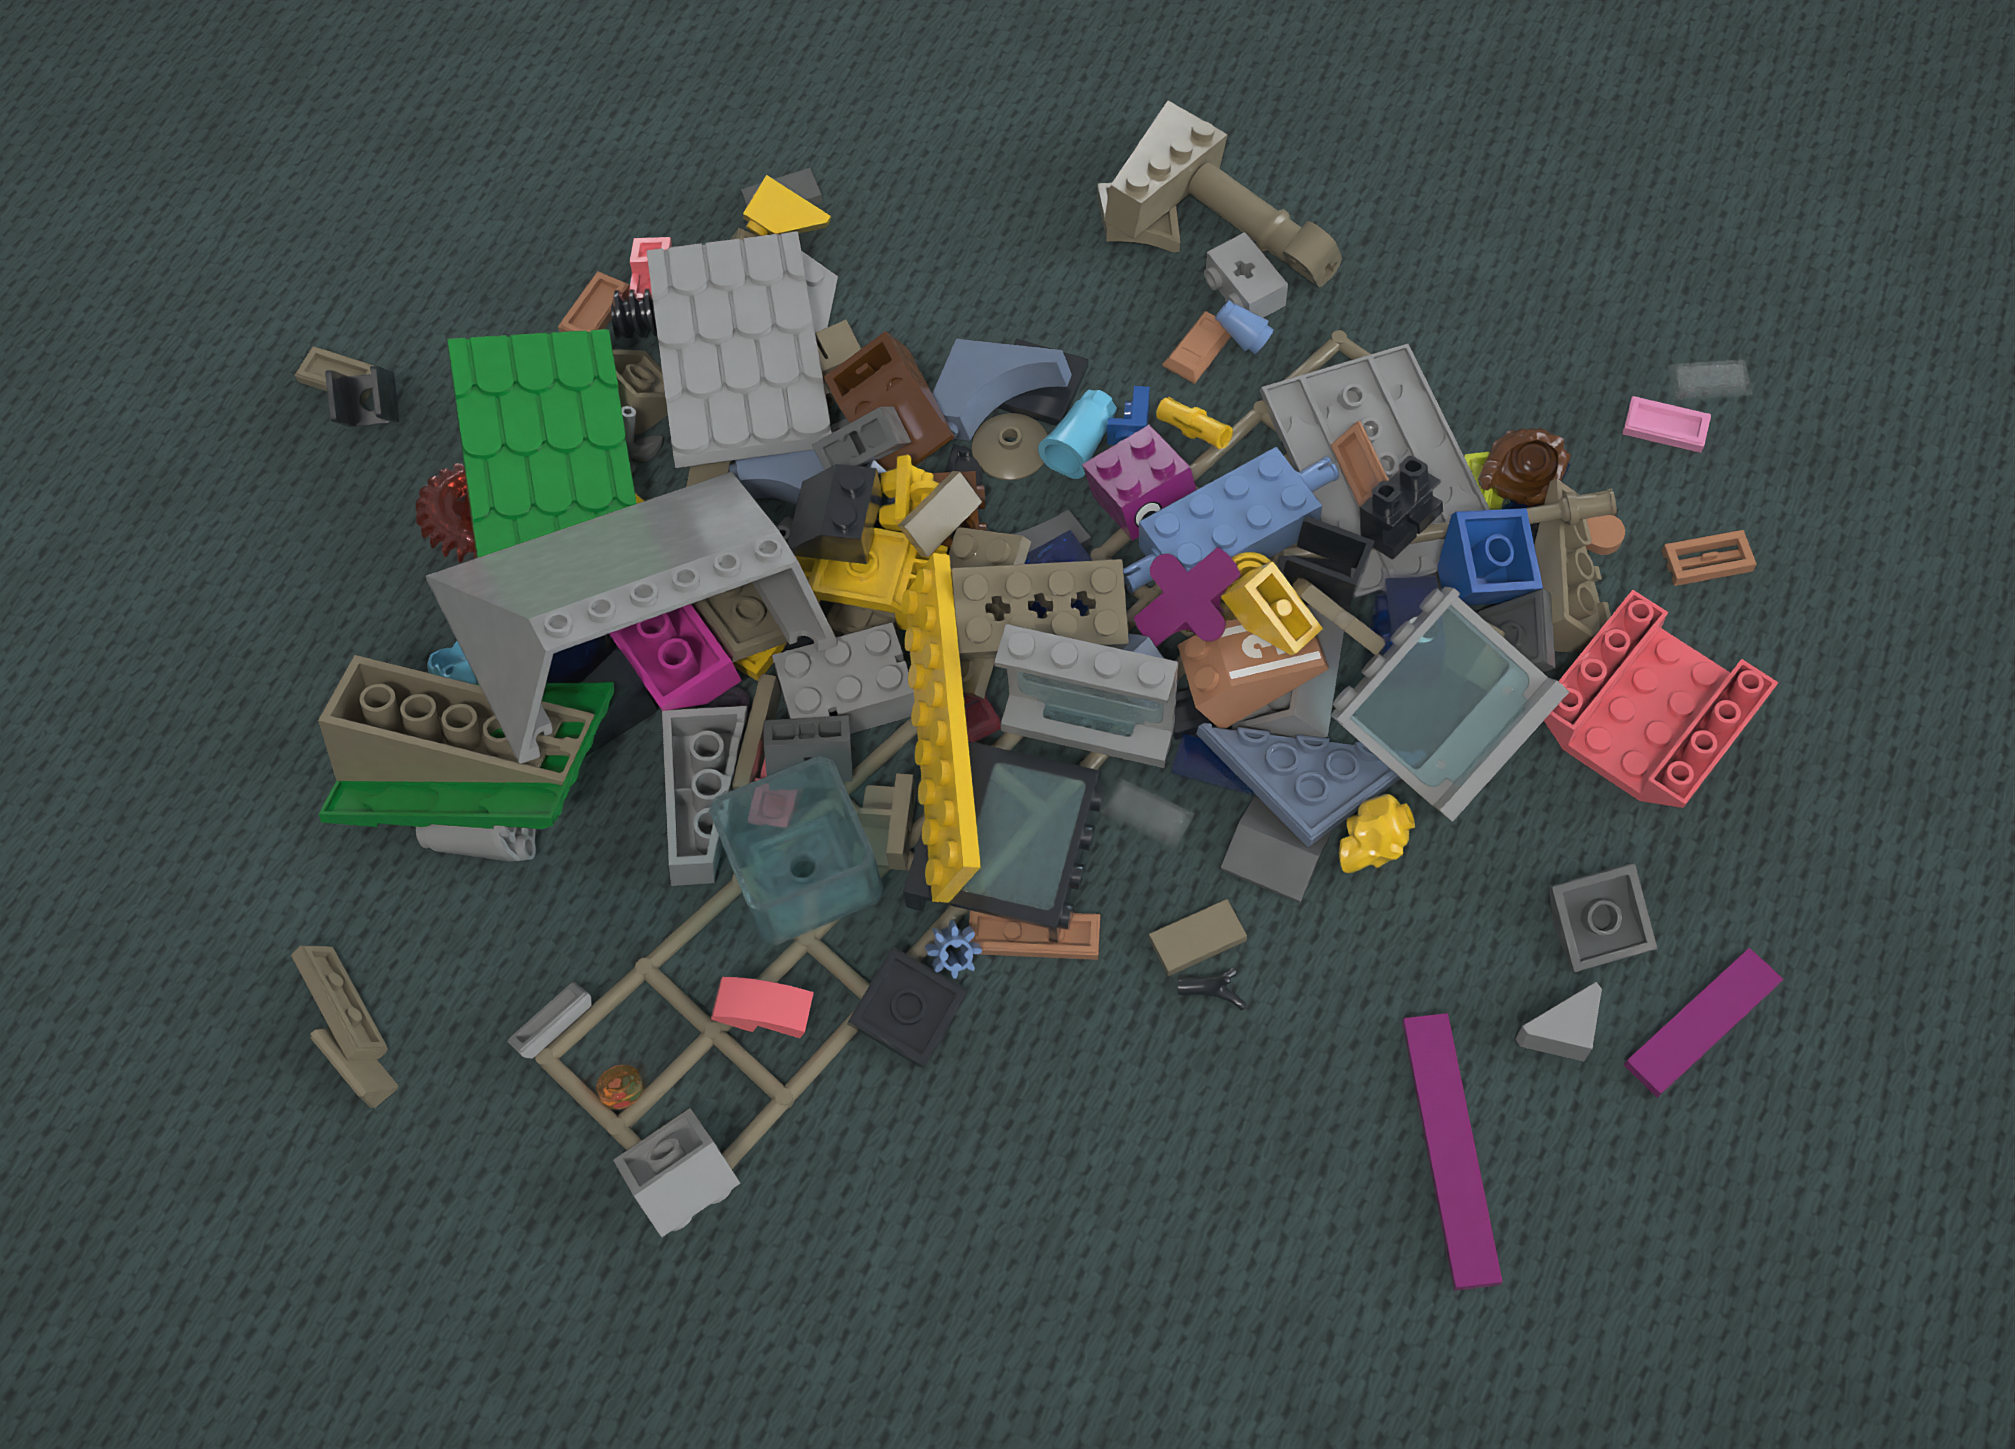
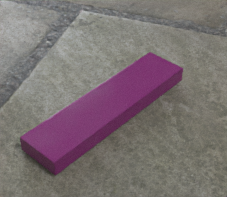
M1748 948L1625 1062L1624 1066L1658 1098L1784 979L1753 950Z

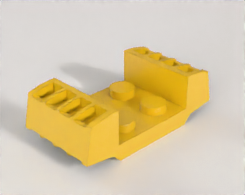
M875 528L867 564L795 557L818 603H820V600L891 612L895 614L898 629L907 630V615L902 613L901 608L902 596L905 590H909L916 579L918 570L925 566L931 555L929 557L921 556L904 533ZM940 545L933 553L947 554L948 547Z

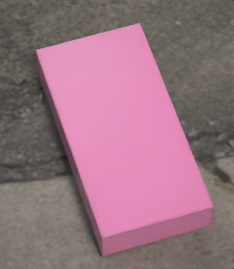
M1632 396L1622 434L1702 453L1711 414Z

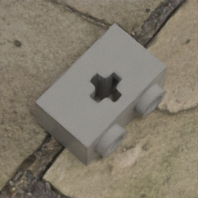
M1246 232L1207 252L1206 270L1204 271L1206 282L1212 290L1218 289L1225 298V302L1230 300L1232 303L1262 318L1286 306L1288 283Z

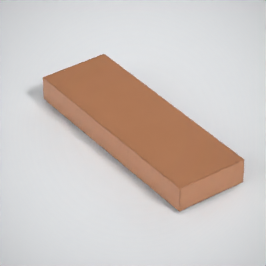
M970 911L969 926L975 932L974 938L970 942L979 943L982 948V953H979L981 955L1098 960L1100 914L1073 913L1069 930L1061 929L1058 943L1049 941L1048 928Z

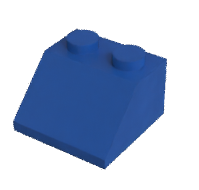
M1527 508L1459 511L1453 513L1437 566L1441 588H1455L1460 593L1458 597L1467 605L1503 603L1542 589L1543 585Z

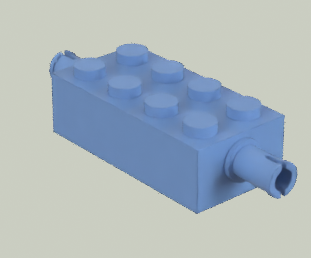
M1275 447L1139 521V547L1146 557L1123 568L1124 586L1129 584L1127 590L1133 593L1140 587L1153 581L1150 575V566L1153 560L1162 554L1175 556L1188 572L1217 547L1226 552L1231 558L1244 552H1255L1270 558L1283 551V549L1292 546L1298 542L1305 516L1320 520L1322 505L1312 492L1332 481L1338 480L1339 473L1336 465L1332 463L1327 466V464L1331 463V459L1325 456L1315 464L1297 472L1279 449Z

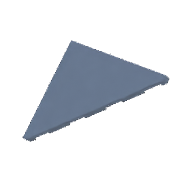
M1207 723L1201 724L1196 733L1308 848L1357 812L1363 801L1377 797L1401 779L1361 742H1355L1354 745L1329 742L1330 738L1297 734L1293 738L1270 735V731L1237 727L1236 730L1212 728V725ZM1414 749L1413 752L1393 750L1412 768H1415L1424 761L1427 755L1423 750Z

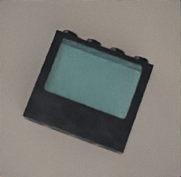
M968 741L981 868L949 903H936L1048 928L1049 941L1058 943L1061 929L1069 930L1074 904L1069 903L1072 889L1079 890L1082 884L1085 865L1079 863L1082 851H1090L1093 843L1095 825H1090L1093 811L1100 812L1104 801L1106 788L1099 786V770ZM922 830L903 890L906 907L919 911H924L926 901H932L931 885H927L925 879V869L929 858L928 847L922 841Z

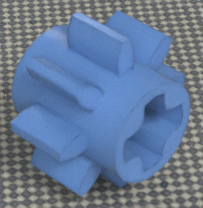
M950 920L949 927L941 931L933 928L932 931L935 935L934 944L926 945L925 950L930 956H938L932 963L934 970L939 972L945 967L950 970L953 979L957 978L958 971L966 968L974 971L975 967L972 963L973 954L982 953V948L979 943L970 942L975 935L972 927L968 926L961 931L957 928L954 920ZM949 945L956 948L960 946L961 950L955 954L951 950L947 952L946 948Z

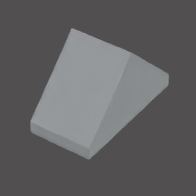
M1595 982L1523 1025L1515 1040L1520 1047L1584 1062L1593 1048L1602 992L1601 987Z

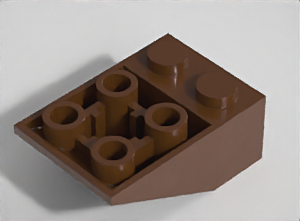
M886 331L824 376L839 408L850 423L879 407L895 408L911 443L876 461L886 471L897 468V457L907 454L911 457V464L916 466L955 438L909 349Z

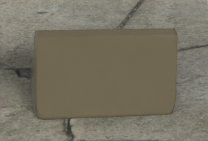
M330 1028L315 1029L311 1033L312 1037L310 1038L359 1098L370 1108H376L398 1089V1084L377 1059L347 1060Z

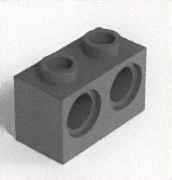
M879 407L813 443L812 447L824 470L835 464L866 467L873 460L878 461L910 444L911 440L895 408Z

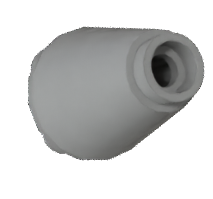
M433 824L427 827H416V836L420 845L423 848H431L433 851L509 862L531 860L536 853V829L494 826V829Z

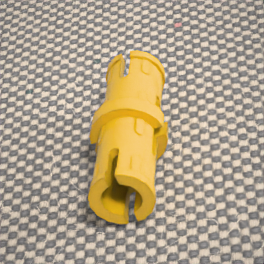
M1171 397L1164 398L1158 405L1156 411L1157 419L1180 429L1182 434L1190 439L1199 438L1215 446L1217 449H1224L1231 441L1233 435L1232 427L1207 416L1206 411L1199 407L1190 408Z

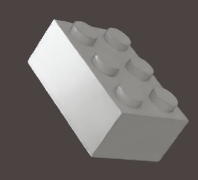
M893 622L836 637V646L817 652L814 644L772 655L789 719L829 717L830 712L837 711V716L849 715L851 734L911 717L914 691L908 685V669L905 661H903V653Z

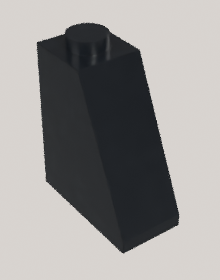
M620 648L612 652L581 682H613L615 691L609 702L608 712L601 720L594 735L593 745L585 757L658 711L642 680Z

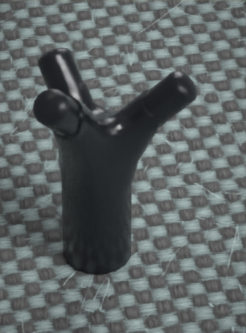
M1230 968L1219 975L1209 977H1178V995H1210L1229 1001L1240 1010H1244L1247 1005L1239 996L1226 988V985L1231 983V978L1237 974L1234 968Z

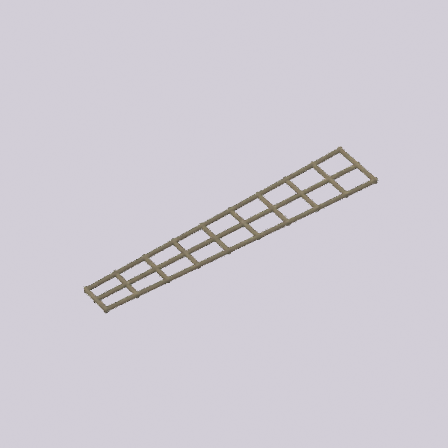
M1337 330L1332 333V337L1285 380L1319 370L1338 351L1351 360L1371 354L1348 339L1345 332ZM1263 399L1257 401L1254 407L1232 427L1233 435L1231 441L1224 449H1217L1212 445L1189 465L1194 482L1260 422H1263L1276 432ZM1286 453V454L1284 455V457H1285L1286 460L1289 462V464L1292 466V464H1291V462H1290V459H1289V457H1288V454ZM1120 528L1099 548L1093 549L1090 556L1084 561L1113 560L1111 558L1131 539ZM1297 543L1293 544L1288 548L1297 547ZM1283 551L1268 558L1274 562L1277 568L1279 555L1284 556ZM1156 583L1151 588L1144 585L1135 592L1130 593L1138 601L1126 612L1128 633L1136 626L1134 617L1163 593ZM1038 602L1029 611H1035L1037 618L1042 619L1047 609L1046 607H1041V604ZM1225 605L1223 607L1224 611L1221 613L1225 621L1235 619L1236 616ZM1190 630L1179 631L1187 638L1195 635ZM1181 655L1175 660L1178 662V680L1185 674ZM1056 680V683L1095 691L1090 687ZM911 718L852 770L853 781L839 782L835 786L828 788L826 794L745 868L735 872L732 879L651 953L645 958L639 959L630 972L535 1056L539 1066L626 1150L642 1141L631 1127L715 1045L772 1099L722 1153L730 1168L733 1169L858 1032V1030L847 1025L853 1014L852 1012L784 1086L727 1033L733 1026L711 1020V1017L662 973L659 968L743 893L795 940L756 980L777 983L808 952L858 998L862 999L870 984L820 939L891 869L868 867L808 928L755 881L835 808L860 829L857 814L858 809L861 807L848 796L917 735V727L912 725ZM1114 726L1109 733L1120 735L1127 728ZM1005 732L991 746L1011 750L1024 736ZM1090 752L1079 766L1098 769L1109 755ZM996 765L991 780L1033 815L964 891L983 895L1043 828L1052 822L1054 816L1084 783L1065 779L1054 793L1043 802L1000 765ZM925 813L912 825L907 863L908 871L914 857L911 849L918 843L925 820ZM949 906L906 954L922 962L928 955L925 946L934 944L935 935L932 929L937 928L941 931L949 927L950 920H954L955 924H957L970 910ZM646 981L697 1028L701 1034L617 1116L559 1059Z

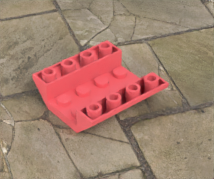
M1632 590L1559 680L1570 692L1547 716L1544 722L1564 751L1637 800L1684 808L1779 682L1743 659L1739 661L1731 673L1663 630L1661 627L1668 612Z

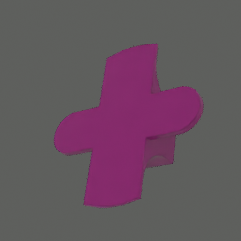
M1217 547L1187 572L1178 559L1171 554H1162L1156 557L1151 563L1150 575L1163 593L1134 617L1141 634L1148 636L1155 647L1172 634L1182 630H1190L1206 642H1213L1219 639L1226 629V621L1221 615L1224 610L1220 606V596L1223 595L1231 584L1241 577V573L1233 559Z

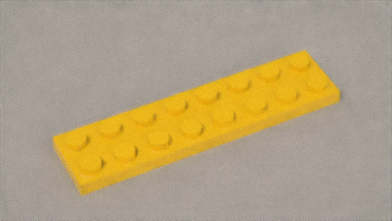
M933 553L925 566L918 570L916 579L909 590L904 591L901 608L902 613L907 615L908 628L905 634V649L910 651L911 657L908 685L914 691L911 721L912 725L917 727L918 741L915 747V762L917 765H920L921 769L918 799L919 803L924 805L925 820L922 826V841L928 847L929 858L925 869V879L927 885H931L932 902L949 903L981 866L950 558L947 554Z

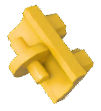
M908 454L897 457V468L881 473L880 486L882 492L889 499L895 497L894 504L879 508V522L886 530L901 531L898 525L939 485V483L933 481L934 475L932 473L914 467Z

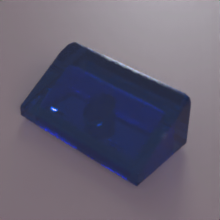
M1183 734L1172 766V775L1254 797L1255 793L1202 739Z

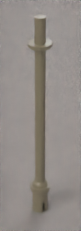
M1612 488L1606 491L1575 495L1574 492L1565 493L1564 498H1561L1558 503L1527 508L1530 524L1561 519L1564 522H1568L1569 526L1579 524V520L1616 515V500ZM1450 521L1430 524L1422 533H1417V537L1410 544L1444 539ZM1298 547L1283 549L1284 556L1292 555L1295 557L1327 559Z

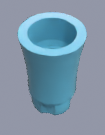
M1089 389L1073 404L1061 422L1038 445L1039 455L1050 469L1072 479H1079L1085 475L1082 464L1092 459L1098 445L1107 432L1108 418H1114L1117 412V407L1113 403L1112 398L1101 390L1093 391Z

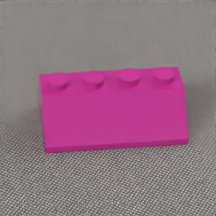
M691 604L609 633L662 711L708 704L742 681L731 659Z

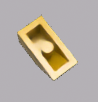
M768 175L764 178L743 213V219L748 221L746 228L757 236L781 235V233L796 231L799 234L827 227L831 218L830 215Z
M1273 561L1247 572L1220 596L1245 630L1291 656L1299 652L1323 630L1322 626Z

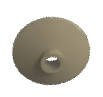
M1017 413L1001 414L984 422L976 431L972 441L973 457L978 461L982 471L994 478L1001 480L1023 479L1034 474L1044 465L1038 452V445L1048 434L1039 422L1029 416ZM1009 437L1017 438L1013 442H1006L1004 440Z

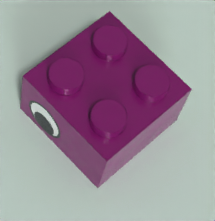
M1150 425L1082 464L1093 497L1132 541L1139 537V521L1197 490L1190 466Z

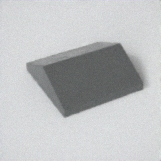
M1254 796L1237 826L1220 870L1297 903H1301L1333 830L1308 848L1260 798Z
M1635 863L1549 886L1553 926L1572 972H1578L1658 949Z

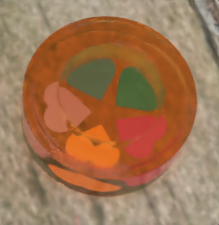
M618 1065L606 1070L599 1077L596 1083V1090L604 1106L610 1109H623L638 1101L644 1091V1084L636 1068L630 1065Z

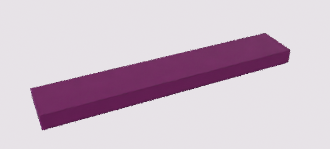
M1448 1013L1404 1018L1402 1027L1453 1290L1500 1286L1503 1281Z

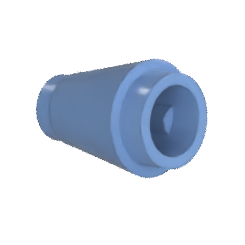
M1230 300L1223 305L1214 318L1220 322V325L1244 352L1249 350L1253 354H1256L1264 346L1274 329L1267 325L1268 320L1232 303Z

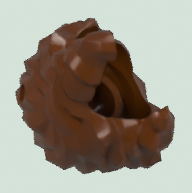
M1521 428L1517 431H1507L1503 437L1493 443L1492 449L1478 477L1479 486L1487 491L1492 488L1498 496L1513 500L1516 504H1525L1529 507L1544 505L1550 481L1554 479L1562 480L1570 460V453L1563 448L1564 439L1542 428Z

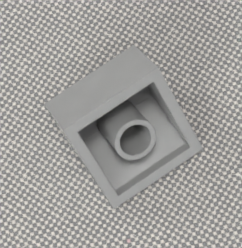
M691 1108L613 1160L633 1196L661 1237L671 1231H677L685 1227L691 1221L692 1216L710 1204L721 1202L730 1194L734 1187L740 1184Z

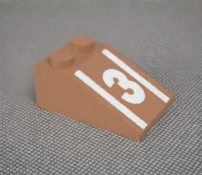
M1238 619L1226 621L1225 632L1216 641L1206 642L1195 634L1178 645L1195 707L1220 729L1231 726L1329 669L1318 635L1309 641L1299 652L1291 656L1245 630Z

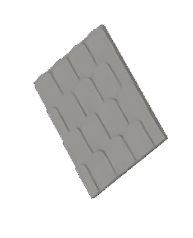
M798 231L781 233L778 236L773 234L743 238V240L733 239L705 243L706 245L701 243L669 247L667 250H664V248L647 250L675 468L813 450V443L832 434Z
M1409 344L1260 388V394L1280 442H1283L1293 469L1300 472L1320 461L1325 456L1331 459V463L1327 464V466L1332 463L1336 465L1339 473L1338 480L1332 481L1312 492L1322 505L1320 521L1361 536L1360 507L1330 446L1357 421H1360L1388 479L1399 471V464L1407 456H1413L1427 464L1429 474L1441 480V483L1433 490V496L1443 501V512L1431 524L1450 521L1451 515L1459 511L1490 510ZM1445 538L1409 544L1393 560L1377 550L1371 551L1367 567L1354 599L1438 573L1437 566ZM1351 568V578H1353L1356 571L1354 568Z

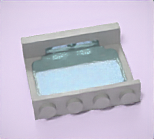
M1444 587L1441 591L1438 588L1434 589L1422 601L1419 608L1423 612L1412 624L1406 621L1396 630L1390 639L1394 644L1383 656L1378 653L1365 665L1361 672L1365 677L1354 689L1348 686L1338 695L1333 702V706L1336 709L1330 716L1436 810L1453 822L1570 691L1559 681L1548 678L1458 597L1460 593L1455 588Z
M1005 625L994 661L996 667L1007 669L1009 698L1001 721V731L1161 768L1165 767L1174 733L1178 662L1013 625Z

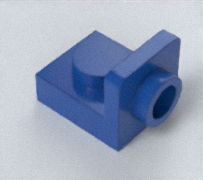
M1134 386L1133 402L1125 401L1124 419L1108 418L1107 445H1116L1148 426L1150 387Z

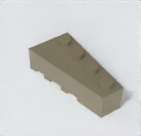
M1167 101L1112 182L1104 221L1133 239L1136 238L1189 195L1188 187L1191 179L1202 165L1211 162L1220 169L1227 134L1174 103Z

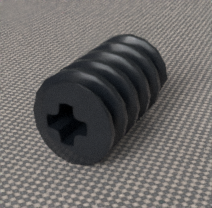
M630 289L628 300L625 301L620 290H615L611 304L612 326L615 336L618 337L621 331L625 338H631L636 330L640 337H647L651 329L653 335L658 337L653 297L650 289H645L642 300H638L635 290Z

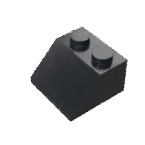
M835 464L802 481L787 543L794 556L867 564L882 498L877 468Z

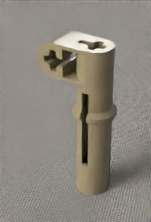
M1211 162L1202 165L1192 177L1188 193L1240 231L1246 232L1250 238L1257 242L1256 246L1261 252L1270 251L1319 288L1334 276L1340 266L1342 256L1335 240L1319 226L1306 221L1301 228L1290 220L1289 212L1284 209L1276 210Z

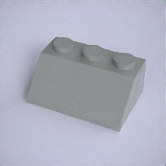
M1307 605L1310 612L1323 628L1317 635L1329 669L1234 723L1232 730L1240 727L1270 731V735L1295 738L1296 734L1322 738L1328 737L1344 631L1311 605Z

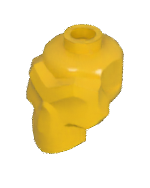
M1383 794L1363 801L1358 808V814L1347 818L1349 836L1341 839L1339 848V860L1341 868L1345 873L1357 872L1370 865L1379 868L1391 860H1397L1403 854V847L1409 841V829L1415 828L1414 817L1407 803L1400 805L1394 796Z

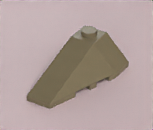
M1554 479L1549 483L1544 505L1558 503L1561 498H1564L1565 493L1574 492L1575 495L1579 494L1560 480ZM1561 519L1540 522L1534 544L1543 589L1551 594L1554 651L1583 652L1611 617L1608 602L1600 603L1595 585L1596 581L1602 579L1599 567L1593 566V562L1586 549V546L1592 542L1587 519L1579 520V524L1569 526L1568 522H1564Z

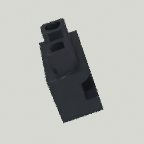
M1407 456L1399 464V471L1388 481H1381L1372 489V496L1360 507L1361 536L1374 540L1373 548L1392 560L1417 537V533H1422L1443 512V501L1433 496V490L1441 483V480L1428 473L1426 463L1413 456Z

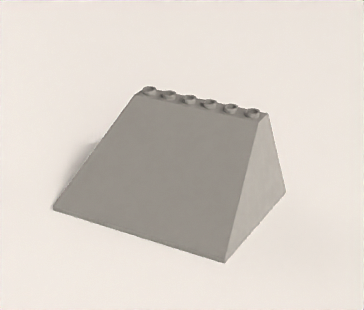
M733 472L426 575L427 582L519 764L540 757L539 746L535 741L540 732H543L544 736L553 733L551 722L541 704L553 653L750 582L753 583L789 644L796 643L798 636H808L814 640V647L817 652L837 645L836 637L798 560L779 530Z

